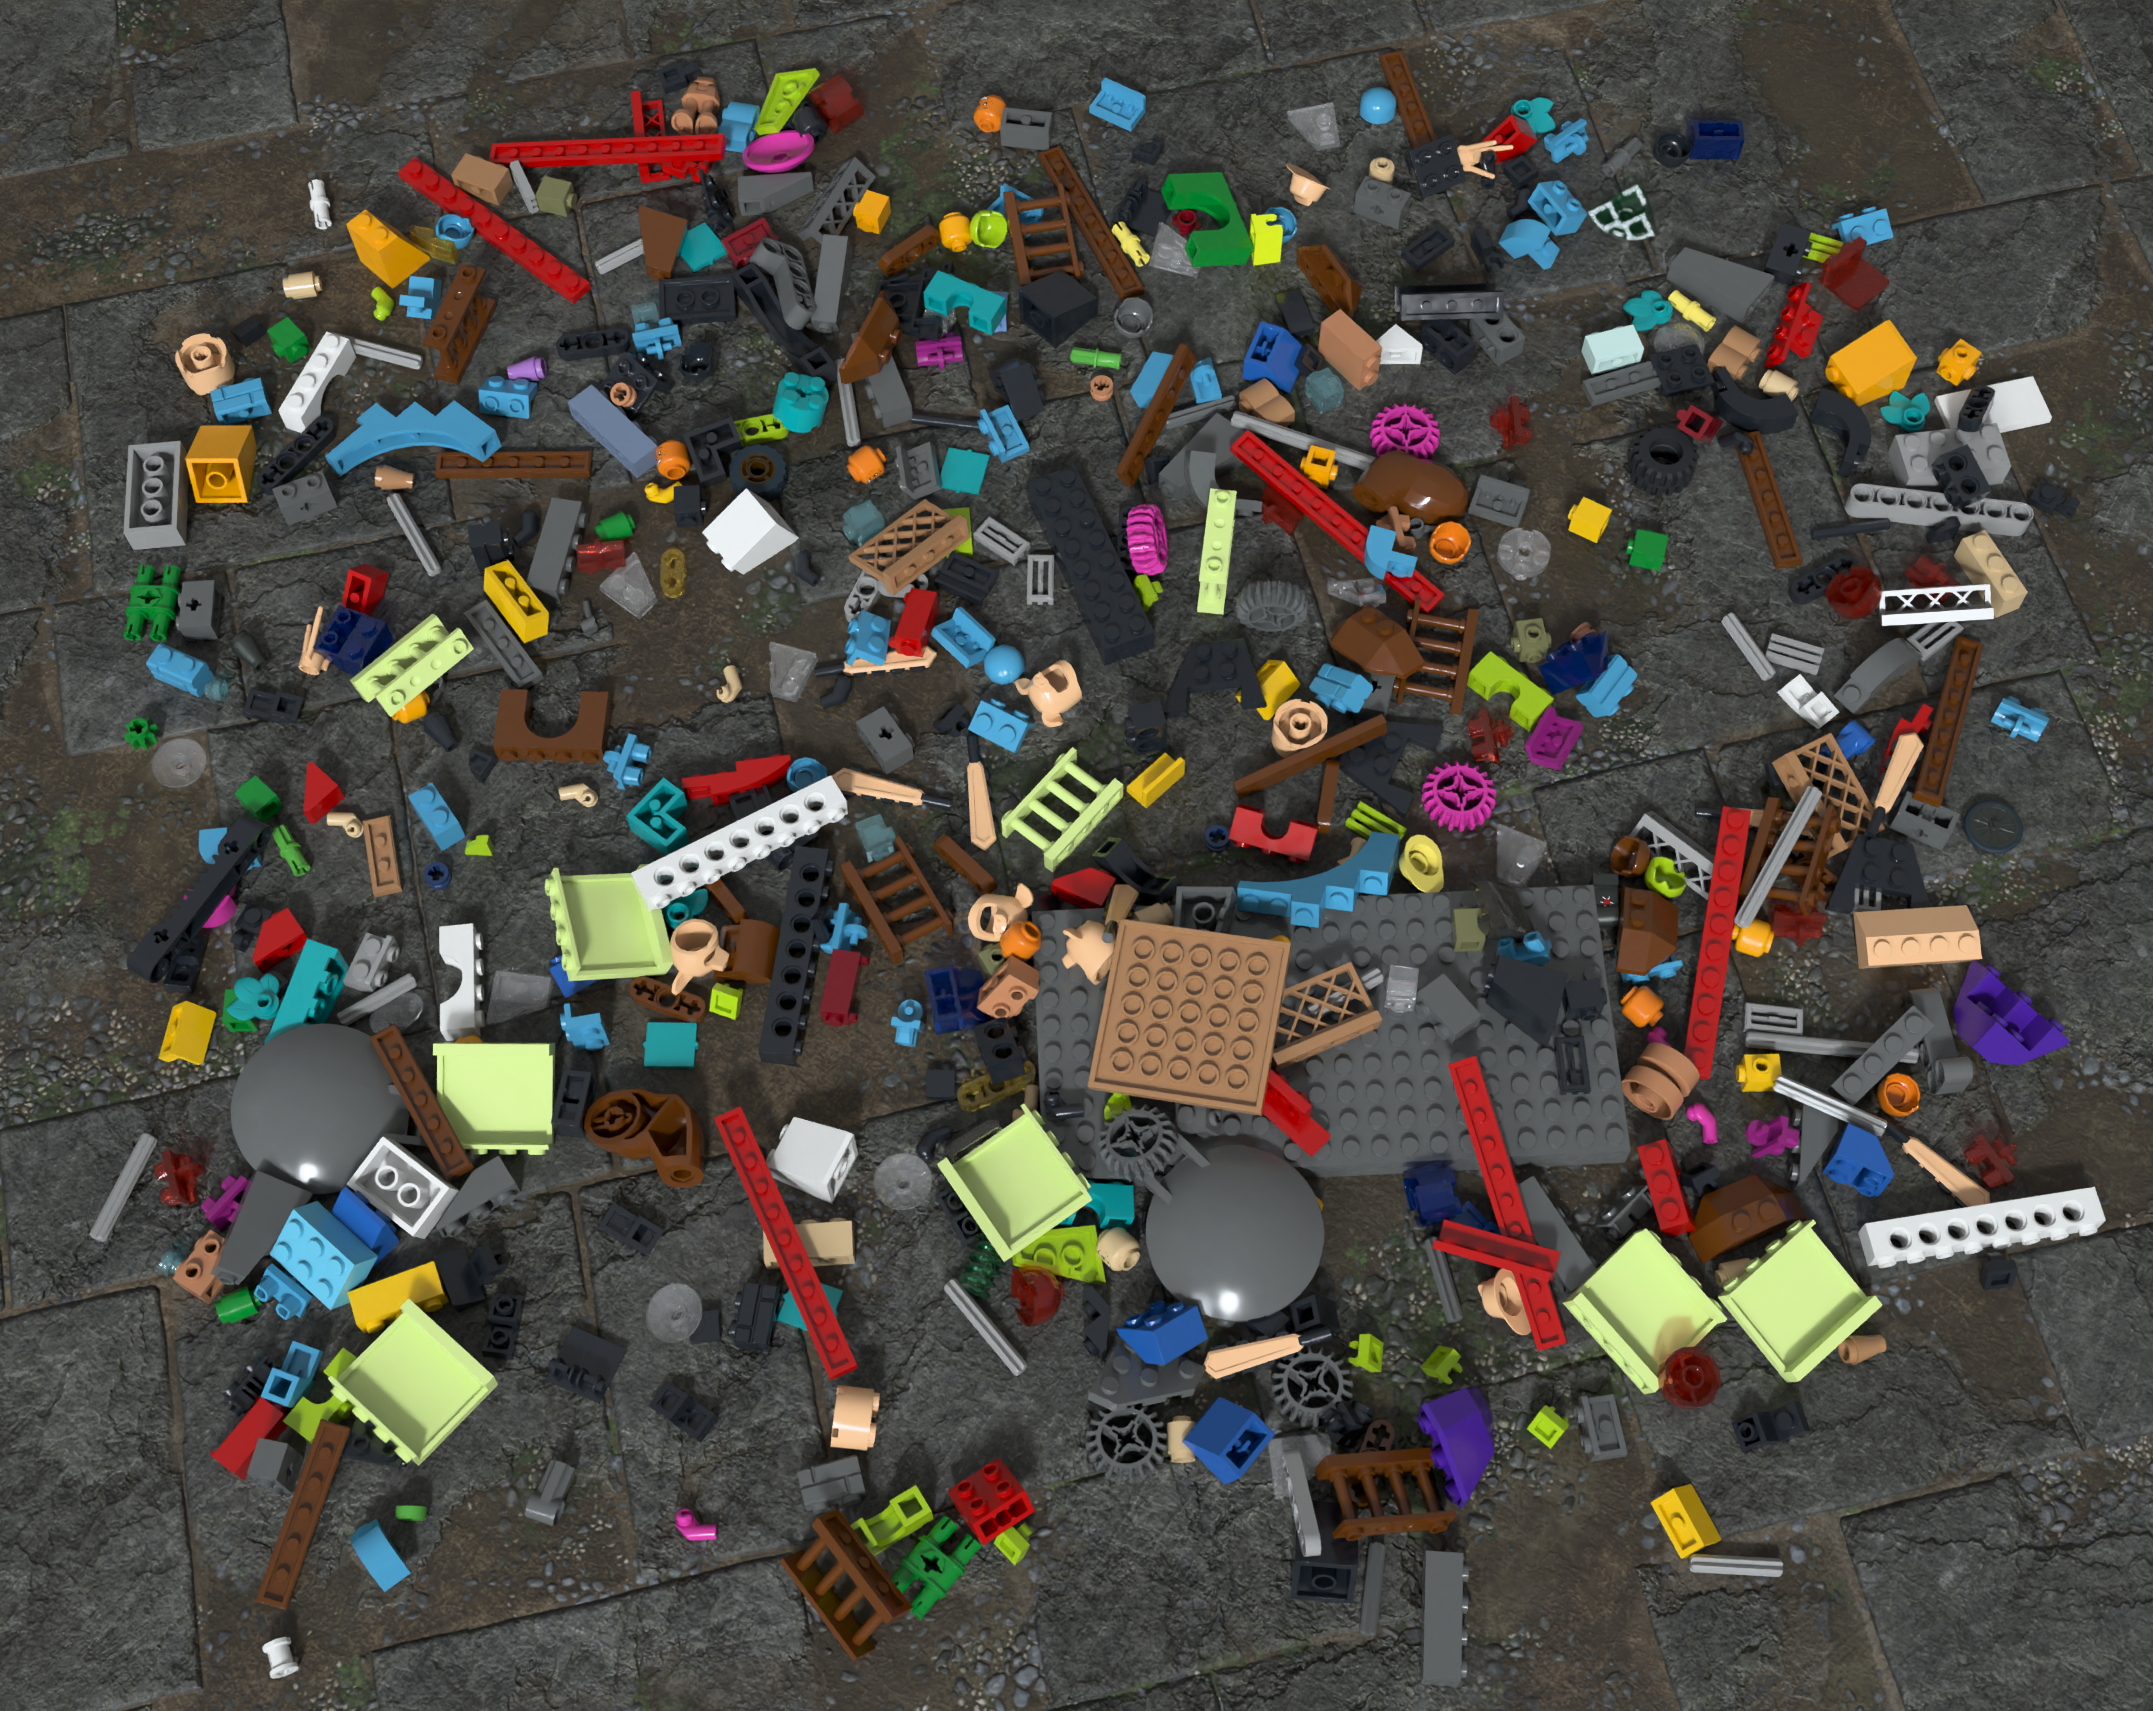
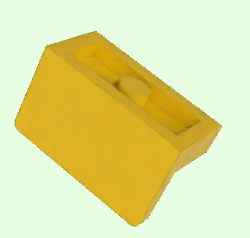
M1268 660L1256 673L1267 703V707L1256 709L1264 720H1270L1277 712V709L1300 686L1299 681L1285 661ZM1241 690L1235 696L1239 702L1241 698Z
M1164 753L1127 786V792L1142 806L1148 808L1184 775L1185 760L1180 757L1174 761L1167 753Z
M189 1001L173 1006L158 1059L171 1062L180 1058L196 1065L203 1064L216 1012Z
M1691 1484L1674 1488L1651 1502L1681 1559L1721 1540L1716 1527Z

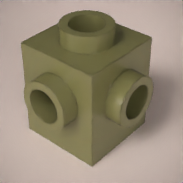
M1542 618L1515 622L1513 637H1511V649L1513 653H1517L1518 661L1535 663L1545 659L1548 648H1551V636L1549 632H1545Z

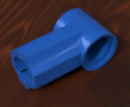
M1853 720L1842 729L1835 740L1848 761L1855 754L1857 756L1863 754L1871 747L1875 738L1859 722ZM1828 745L1819 751V755L1830 758L1831 751Z

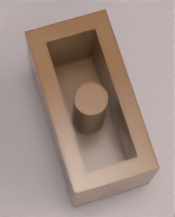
M465 153L451 174L455 186L463 192L498 206L513 186L509 169L504 165L486 161L480 156L475 157Z

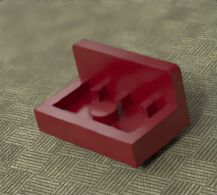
M763 217L723 238L720 243L735 268L741 265L745 267L750 264V256L763 238H770L779 242L781 239L779 235H774L766 219Z

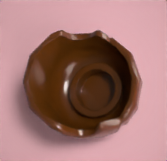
M1623 836L1616 843L1611 853V871L1624 878H1636L1642 875L1651 860V850L1647 842L1638 837Z

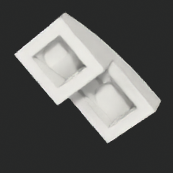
M1801 674L1777 692L1796 713L1818 729L1839 713L1825 694L1820 692L1817 695Z

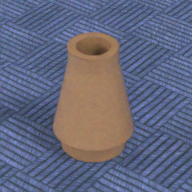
M385 464L383 467L377 466L375 487H381V490L413 489L414 473H408Z
M1881 1334L1849 1335L1838 1345V1352L1842 1361L1852 1365H1856L1878 1353L1886 1351V1341Z

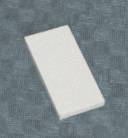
M2033 376L1988 385V387L1995 390L1993 406L1984 424L1997 423L1999 431L2002 433L2050 423L2052 416ZM1971 389L1936 396L1934 402L1946 429L1958 428L1959 413Z

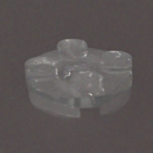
M1515 528L1508 531L1501 538L1497 550V558L1501 567L1506 572L1513 575L1517 580H1525L1527 577L1539 575L1546 569L1550 560V543L1537 530L1532 529L1530 532L1523 531V528ZM1519 549L1530 552L1528 556H1521Z

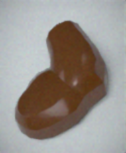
M1401 450L1384 453L1375 458L1352 489V493L1357 501L1374 512L1388 511L1390 507L1395 506L1403 515H1409L1410 520L1420 518L1425 525L1438 526L1441 523L1458 521L1466 512L1469 501V491L1466 484L1448 466L1434 460L1418 458Z
M644 1088L623 1089L610 1092L598 1098L589 1107L585 1116L584 1129L588 1138L602 1150L633 1160L651 1157L664 1184L671 1187H693L700 1184L704 1179V1135L701 1119L682 1094L657 1093Z

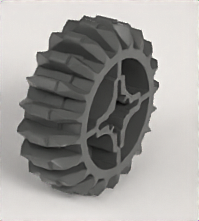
M1269 579L1268 582L1258 581L1257 584L1250 583L1248 587L1242 588V592L1238 593L1236 612L1240 623L1246 624V628H1255L1256 631L1262 630L1265 632H1285L1287 629L1294 630L1296 626H1301L1303 621L1306 620L1308 601L1304 590L1299 589L1298 585H1291L1290 582L1283 583L1280 580L1271 581Z
M1145 1104L1141 1110L1136 1105H1133L1131 1111L1122 1108V1115L1116 1116L1112 1114L1113 1122L1104 1123L1106 1131L1100 1132L1101 1141L1098 1143L1100 1157L1111 1173H1115L1120 1179L1125 1176L1131 1182L1136 1176L1138 1180L1143 1181L1144 1176L1147 1174L1154 1178V1171L1158 1169L1164 1172L1163 1164L1172 1163L1171 1155L1177 1153L1175 1146L1178 1143V1137L1175 1132L1176 1128L1168 1115L1161 1113L1157 1107L1150 1109ZM1136 1138L1139 1139L1138 1142H1139V1144H1140V1148H1138V1146H1137L1138 1143H1137V1141H1136Z
M1309 1345L1306 1347L1305 1354L1300 1350L1296 1352L1295 1358L1285 1360L1286 1364L1279 1362L1276 1369L1280 1373H1273L1272 1380L1278 1384L1272 1385L1271 1392L1279 1394L1274 1398V1403L1278 1405L1284 1403L1280 1409L1282 1415L1289 1411L1292 1412L1289 1418L1290 1422L1293 1423L1297 1417L1302 1418L1301 1427L1306 1426L1307 1420H1312L1313 1428H1318L1319 1419L1323 1420L1321 1415L1328 1408L1332 1407L1337 1411L1336 1406L1341 1401L1345 1402L1352 1399L1353 1394L1348 1390L1353 1387V1381L1346 1380L1350 1376V1370H1340L1344 1365L1343 1359H1339L1334 1363L1335 1353L1331 1351L1327 1357L1324 1356V1348L1322 1346L1318 1348L1317 1354L1312 1353V1347ZM1304 1366H1317V1369L1311 1373H1306L1302 1370L1296 1371ZM1327 1372L1335 1381L1336 1395L1330 1392L1331 1388L1325 1385L1323 1381ZM1288 1378L1294 1381V1386L1301 1392L1297 1402L1292 1398L1288 1390ZM1318 1378L1317 1389L1315 1390L1314 1388V1391H1310L1306 1396L1308 1383L1310 1385L1311 1382H1315ZM1312 1401H1320L1323 1404L1325 1402L1329 1403L1320 1408L1307 1407Z
M1136 1404L1130 1405V1408L1118 1412L1108 1409L1109 1414L1099 1410L1097 1416L1101 1421L1091 1419L1090 1426L1095 1430L1086 1431V1437L1093 1440L1086 1443V1450L1094 1451L1089 1455L1090 1462L1100 1460L1095 1466L1097 1472L1107 1468L1105 1478L1110 1479L1113 1473H1116L1117 1483H1122L1123 1475H1128V1481L1132 1484L1134 1483V1474L1138 1473L1140 1479L1145 1480V1469L1154 1474L1156 1467L1153 1462L1157 1464L1163 1463L1164 1458L1159 1453L1167 1452V1445L1161 1442L1166 1441L1168 1435L1167 1433L1160 1432L1164 1428L1163 1421L1153 1423L1158 1416L1155 1411L1151 1412L1148 1416L1146 1415L1147 1405L1142 1406L1140 1410L1136 1409ZM1120 1420H1131L1128 1426L1124 1428H1118L1114 1425L1109 1427ZM1141 1425L1147 1429L1151 1436L1152 1446L1150 1449L1144 1446L1145 1442L1141 1441L1137 1436ZM1132 1433V1444L1128 1443L1121 1450L1122 1440H1126ZM1103 1434L1109 1437V1441L1116 1446L1112 1459L1105 1453L1102 1447L1101 1439ZM1129 1455L1144 1456V1458L1135 1463H1122Z

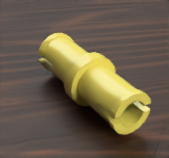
M1118 222L1122 228L1121 230L1115 224L1112 228V233L1120 241L1123 251L1129 253L1138 267L1143 266L1140 259L1147 264L1150 256L1140 245V239L1137 235L1131 233L1125 222Z
M1675 290L1669 296L1668 302L1683 314V318L1688 321L1692 320L1705 332L1709 331L1715 324L1716 318L1700 308V304L1697 301L1692 302L1678 290Z

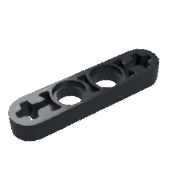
M320 417L314 420L259 473L257 483L264 494L274 495L273 488L289 483L334 440L337 431L333 421L327 417ZM303 444H312V448L308 451L303 452L299 450ZM291 460L295 462L289 469L281 468L282 464L286 461Z

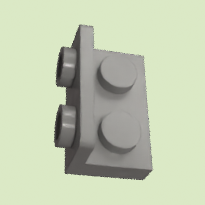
M366 932L343 979L345 986L372 994L385 985L388 978V970L391 964L397 960L400 952V946L394 936L387 935L386 938H382Z

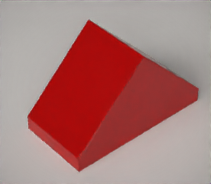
M308 762L303 812L310 824L317 823L345 797L339 786L313 762Z

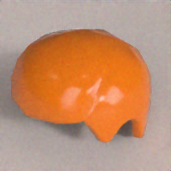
M1452 521L1441 523L1430 537L1429 551L1439 562L1451 565L1461 561L1471 545V538L1468 530L1460 523Z
M1894 1073L1882 1079L1878 1085L1876 1097L1879 1106L1885 1113L1895 1117L1908 1116L1919 1108L1920 1091L1918 1084L1909 1075Z

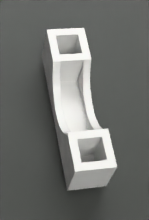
M329 332L325 333L278 410L286 428L302 433L314 420L320 418L321 401L326 386L334 376H345L356 358L348 338Z
M473 923L439 927V952L445 964L455 966L462 971V983L459 990L452 998L440 1004V1031L446 1041H453L470 1035H476L480 1038V1028L485 1026L483 1010H480V1001H484V988L479 982V976L484 974L482 958L479 959V950H483L482 933L477 932Z

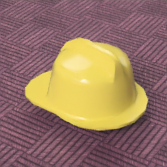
M1425 835L1410 837L1399 859V868L1402 875L1409 883L1425 893L1440 892L1444 886L1442 856L1438 846Z

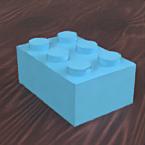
M318 1201L292 1210L270 1252V1255L330 1310L350 1303L347 1292L362 1287L378 1257Z

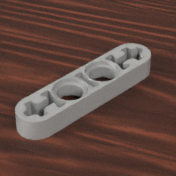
M884 540L880 543V546L894 545V540ZM893 552L887 553V558H892ZM880 553L879 559L885 558V553ZM871 554L869 559H874L875 554ZM862 570L844 606L848 622L852 618L856 619L859 615V611L856 614H852V610H857L859 601L862 602L860 605L861 610L871 613L881 594L877 589L878 579ZM866 585H870L875 589L873 593L868 595L861 593L860 590Z
M1299 1449L1282 1450V1468L1302 1554L1304 1557L1321 1555L1320 1533Z

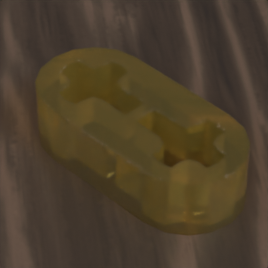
M674 548L666 550L661 556L660 583L663 593L669 598L681 596L686 588V562L684 554ZM672 559H677L675 569H671L670 566ZM671 578L676 579V584L673 588L669 587L671 585Z

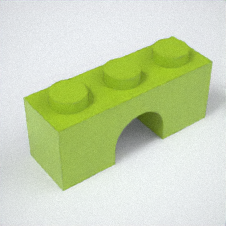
M1491 651L1469 673L1467 686L1487 701L1498 692H1507L1514 696L1516 700L1511 706L1509 717L1528 732H1531L1537 726L1539 717L1545 713L1547 707H1552L1554 698L1551 697L1546 689L1536 686L1529 680L1527 675L1516 671L1503 657L1496 656Z
M342 1348L323 1372L328 1377L332 1376L337 1379L357 1357L345 1348ZM334 1395L330 1400L322 1404H314L305 1397H302L283 1422L312 1444L320 1419L339 1424L342 1419H346L351 1415L355 1406L348 1400L342 1403Z
M916 1485L890 1500V1505L880 1514L868 1520L861 1518L850 1525L873 1556L934 1519L930 1507Z

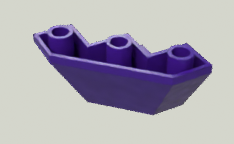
M1975 960L1970 964L1953 1008L1957 1035L1988 1062L2020 1065L2064 1047L2070 1042L2062 1034L2065 1030L2062 1025L2052 1017L2047 1021L2029 1006L2033 1002L2020 990L2015 994L1997 979L2001 974L1987 963L1983 967Z
M1478 1387L1464 1388L1422 1405L1418 1413L1420 1417L1417 1418L1423 1432L1426 1435L1430 1433L1434 1440L1431 1447L1433 1452L1430 1453L1434 1464L1438 1469L1443 1468L1447 1475L1444 1480V1493L1452 1504H1457L1459 1509L1465 1507L1495 1452L1492 1414L1488 1403Z

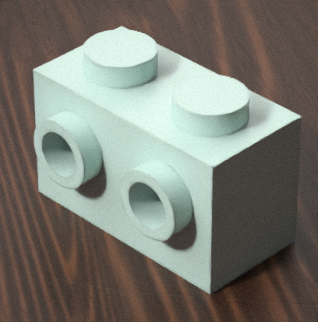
M1629 325L1625 327L1618 326L1612 330L1594 332L1585 336L1581 352L1591 374L1596 375L1640 364L1644 347L1634 325Z

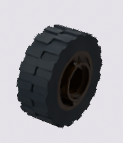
M755 444L754 446H746L743 450L740 449L733 456L732 463L729 465L731 486L737 496L747 488L768 502L775 500L778 495L780 496L783 493V489L786 488V462H784L783 456L776 449H772L767 445Z

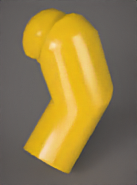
M677 481L670 487L661 489L658 488L657 484L649 483L645 486L644 491L650 501L666 504L674 500V486H682V484Z

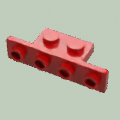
M1808 281L1799 286L1792 287L1787 294L1788 299L1785 308L1780 314L1781 319L1774 331L1772 345L1767 351V359L1764 366L1768 369L1783 362L1789 349L1802 359L1811 354L1823 316L1805 303L1811 287Z
M1270 1069L1262 1114L1309 1156L1313 1157L1330 1140L1331 1135L1310 1117L1312 1105H1310L1309 1098L1301 1091L1296 1092L1292 1089L1286 1077L1280 1072L1274 1073Z

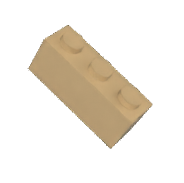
M1986 530L1963 538L1954 557L1972 584L1990 583L1991 606L1994 608L1995 618L2019 609L2028 591ZM1977 590L1984 600V590Z
M833 1218L829 1222L818 1223L815 1220H804L800 1224L794 1225L813 1267L855 1264V1237L852 1221H847L845 1218ZM763 1231L764 1263L767 1270L780 1269Z

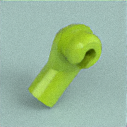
M376 287L371 293L372 297L377 301L373 314L377 319L384 321L392 313L394 301L382 288Z

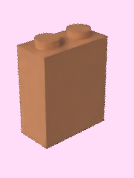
M1339 309L1321 322L1318 353L1359 391L1367 385H1372L1379 376L1382 346Z

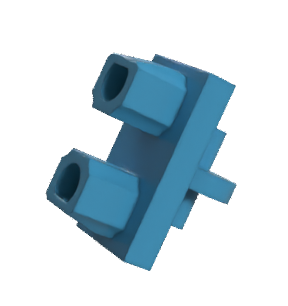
M1581 118L1575 123L1567 121L1562 124L1560 128L1561 133L1557 136L1550 133L1544 137L1545 149L1551 152L1552 161L1558 163L1572 152L1576 155H1581L1586 151L1585 143L1589 141L1585 131L1586 120Z
M670 317L661 319L658 322L660 328L650 330L647 323L636 324L635 333H632L637 354L647 353L649 355L657 353L659 360L664 359L663 351L672 350V347L682 345L677 324L674 325Z
M1211 357L1196 362L1189 375L1196 403L1201 404L1222 399V393Z
M2012 696L2001 700L1991 719L1992 723L2010 730L2009 737L2015 738L2019 734L2035 742L2038 741L2049 721V718L2045 716L2044 710L2037 707L2031 708V710L2021 706L2019 699Z
M628 734L624 747L617 745L614 751H606L604 753L603 760L609 764L607 771L614 773L613 778L618 781V789L625 790L627 784L641 785L644 772L642 768L634 767L635 761L648 763L652 750L650 746L638 742L636 735Z
M839 903L838 910H832L834 919H830V929H834L830 941L827 944H820V948L829 954H832L833 949L851 951L852 946H857L858 939L867 938L868 929L861 926L862 919L858 917L859 915L849 909L848 903Z
M1539 931L1529 932L1524 935L1523 942L1525 945L1516 946L1514 939L1511 937L1499 940L1498 952L1501 956L1544 967V963L1550 962V949H1552L1550 939L1544 940Z
M906 1000L898 1008L899 1018L892 1017L891 1026L897 1029L896 1043L903 1046L916 1047L918 1032L925 1033L926 1024L921 1021L923 1008L915 1000Z
M273 1264L266 1268L254 1292V1295L262 1302H267L271 1297L276 1298L279 1303L275 1310L284 1320H288L294 1315L301 1318L306 1313V1307L313 1297L308 1293V1289L287 1270L283 1273Z

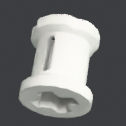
M290 1637L274 1639L262 1647L263 1652L267 1653L272 1669L269 1674L272 1679L292 1674L299 1668L298 1663L293 1661L289 1647L291 1644Z

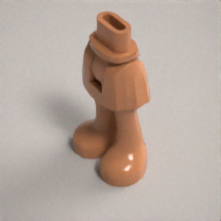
M698 77L687 88L681 99L684 109H678L672 115V127L680 135H692L696 112L701 113L696 120V135L715 134L718 127L714 114L719 110L720 98L715 80L708 77Z

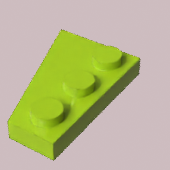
M816 68L775 74L754 128L759 135L780 132L820 76Z
M1095 1225L1051 1229L1012 1256L1014 1266L1098 1285L1106 1283L1102 1259L1096 1252L1098 1237Z

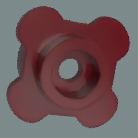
M1182 210L1172 219V224L1179 228L1181 235H1188L1192 230H1199L1201 228V222L1197 220V216L1192 210Z

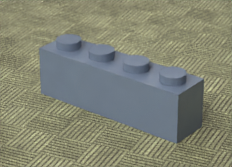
M591 384L568 402L572 417L636 478H639L657 464L655 456L656 449L659 446L657 441L652 436L647 437L636 421L631 422L620 406L617 405L615 407L604 391H598Z

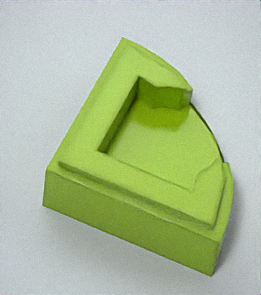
M478 835L475 840L467 841L466 855L493 856L494 846L489 835Z
M1113 1093L1105 1106V1123L1113 1121L1112 1114L1116 1116L1122 1115V1108L1127 1111L1132 1110L1129 1095Z

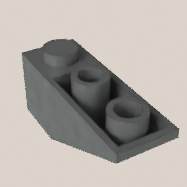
M811 172L738 177V201L741 216L768 214L814 191Z
M1802 1102L1798 1108H1794L1792 1115V1125L1796 1126V1129L1800 1131L1798 1145L1792 1149L1790 1148L1791 1153H1795L1794 1163H1791L1789 1170V1180H1793V1191L1799 1190L1838 1131V1118Z
M499 1156L475 1169L436 1225L443 1239L457 1236L465 1229V1226L474 1221L485 1219L489 1216L490 1211L500 1205L505 1206L515 1200L516 1195L521 1193Z

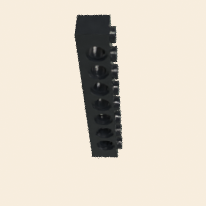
M796 846L758 1050L761 1062L795 1066L797 1056H802L803 1039H800L801 1030H806L808 1023V1013H805L806 1004H811L813 989L809 987L810 979L815 978L817 972V961H814L815 952H820L821 949L810 919L824 905V901L828 902L830 898V885H827L829 876L833 877L835 861L831 860L829 849ZM810 876L818 877L815 881H806ZM806 901L814 902L809 907L801 906ZM802 926L809 927V929L805 932L797 931V929ZM796 952L805 953L800 958L792 957V955ZM790 978H800L795 984L787 983ZM788 1003L796 1004L791 1010L783 1009V1006ZM783 1029L791 1030L787 1036L778 1035Z

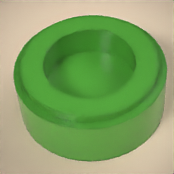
M396 1506L395 1518L403 1521H424L427 1518V1507Z

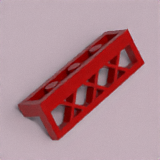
M640 90L631 91L635 137H653L646 133L652 126L660 130L654 137L666 136L662 99L643 102ZM658 109V112L651 118L644 114V110ZM664 162L638 163L642 183L671 180V175L665 172L651 173L650 170L656 164L662 166Z
M1447 1219L1443 1221L1439 1240H1434L1432 1247L1436 1250L1548 1282L1554 1281L1561 1256V1251Z

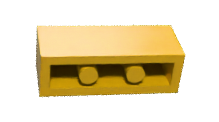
M506 560L485 568L484 591L521 640L526 643L547 635L549 612L510 561Z
M434 1261L347 1292L356 1325L363 1333L379 1332L385 1328V1325L393 1323L403 1313L400 1307L408 1299L422 1311L426 1312L436 1311L442 1308V1304L450 1302L445 1284Z

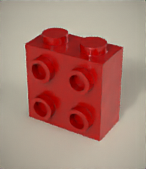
M999 1457L947 1491L957 1511L982 1545H985L1035 1512L1026 1491Z

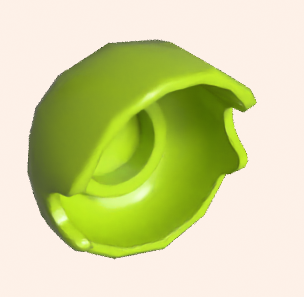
M993 210L979 211L971 219L969 226L970 237L978 246L997 248L1004 241L1007 234V221L1004 215Z
M1658 856L1653 857L1649 862L1644 874V880L1650 891L1663 898H1674L1681 895L1687 886L1684 878L1685 873H1677L1675 871V862L1672 859Z

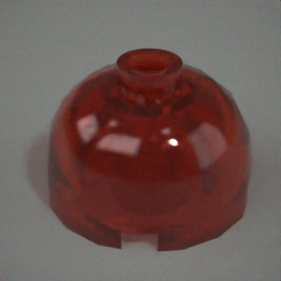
M1865 566L1849 568L1851 572L1842 575L1840 572L1828 584L1825 595L1828 603L1839 616L1850 620L1860 619L1874 612L1879 606L1882 599L1881 583L1872 569Z
M1026 1266L1017 1268V1270L1012 1272L1011 1295L1012 1299L1018 1298L1021 1309L1015 1308V1311L1021 1323L1025 1327L1041 1325L1050 1321L1060 1308L1061 1298L1064 1297L1063 1285L1045 1267Z
M1682 1347L1668 1354L1659 1365L1657 1373L1659 1390L1670 1404L1680 1409H1698L1713 1402L1716 1398L1714 1397L1716 1391L1721 1385L1720 1371L1714 1359L1710 1355L1705 1356L1696 1347Z

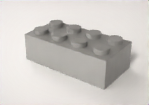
M1997 423L1984 424L1981 430L1977 432H1965L1959 428L1895 435L1888 455L1898 487L1930 492L1944 491L1940 481L1935 479L1931 465L1940 455L1968 444L1988 484H2002L2011 468V464ZM1949 463L1950 468L1957 471V468Z
M181 441L128 445L124 535L133 550L186 545L189 472L185 460L187 452Z

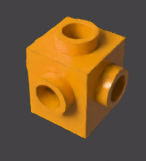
M1960 339L1951 349L1946 348L1938 358L1940 364L1936 373L1958 386L1964 379L1969 380L1977 369L1975 366L1982 352Z
M1311 445L1308 456L1302 458L1299 472H1302L1303 476L1317 488L1328 489L1330 480L1335 481L1339 468L1338 465H1335L1336 451Z

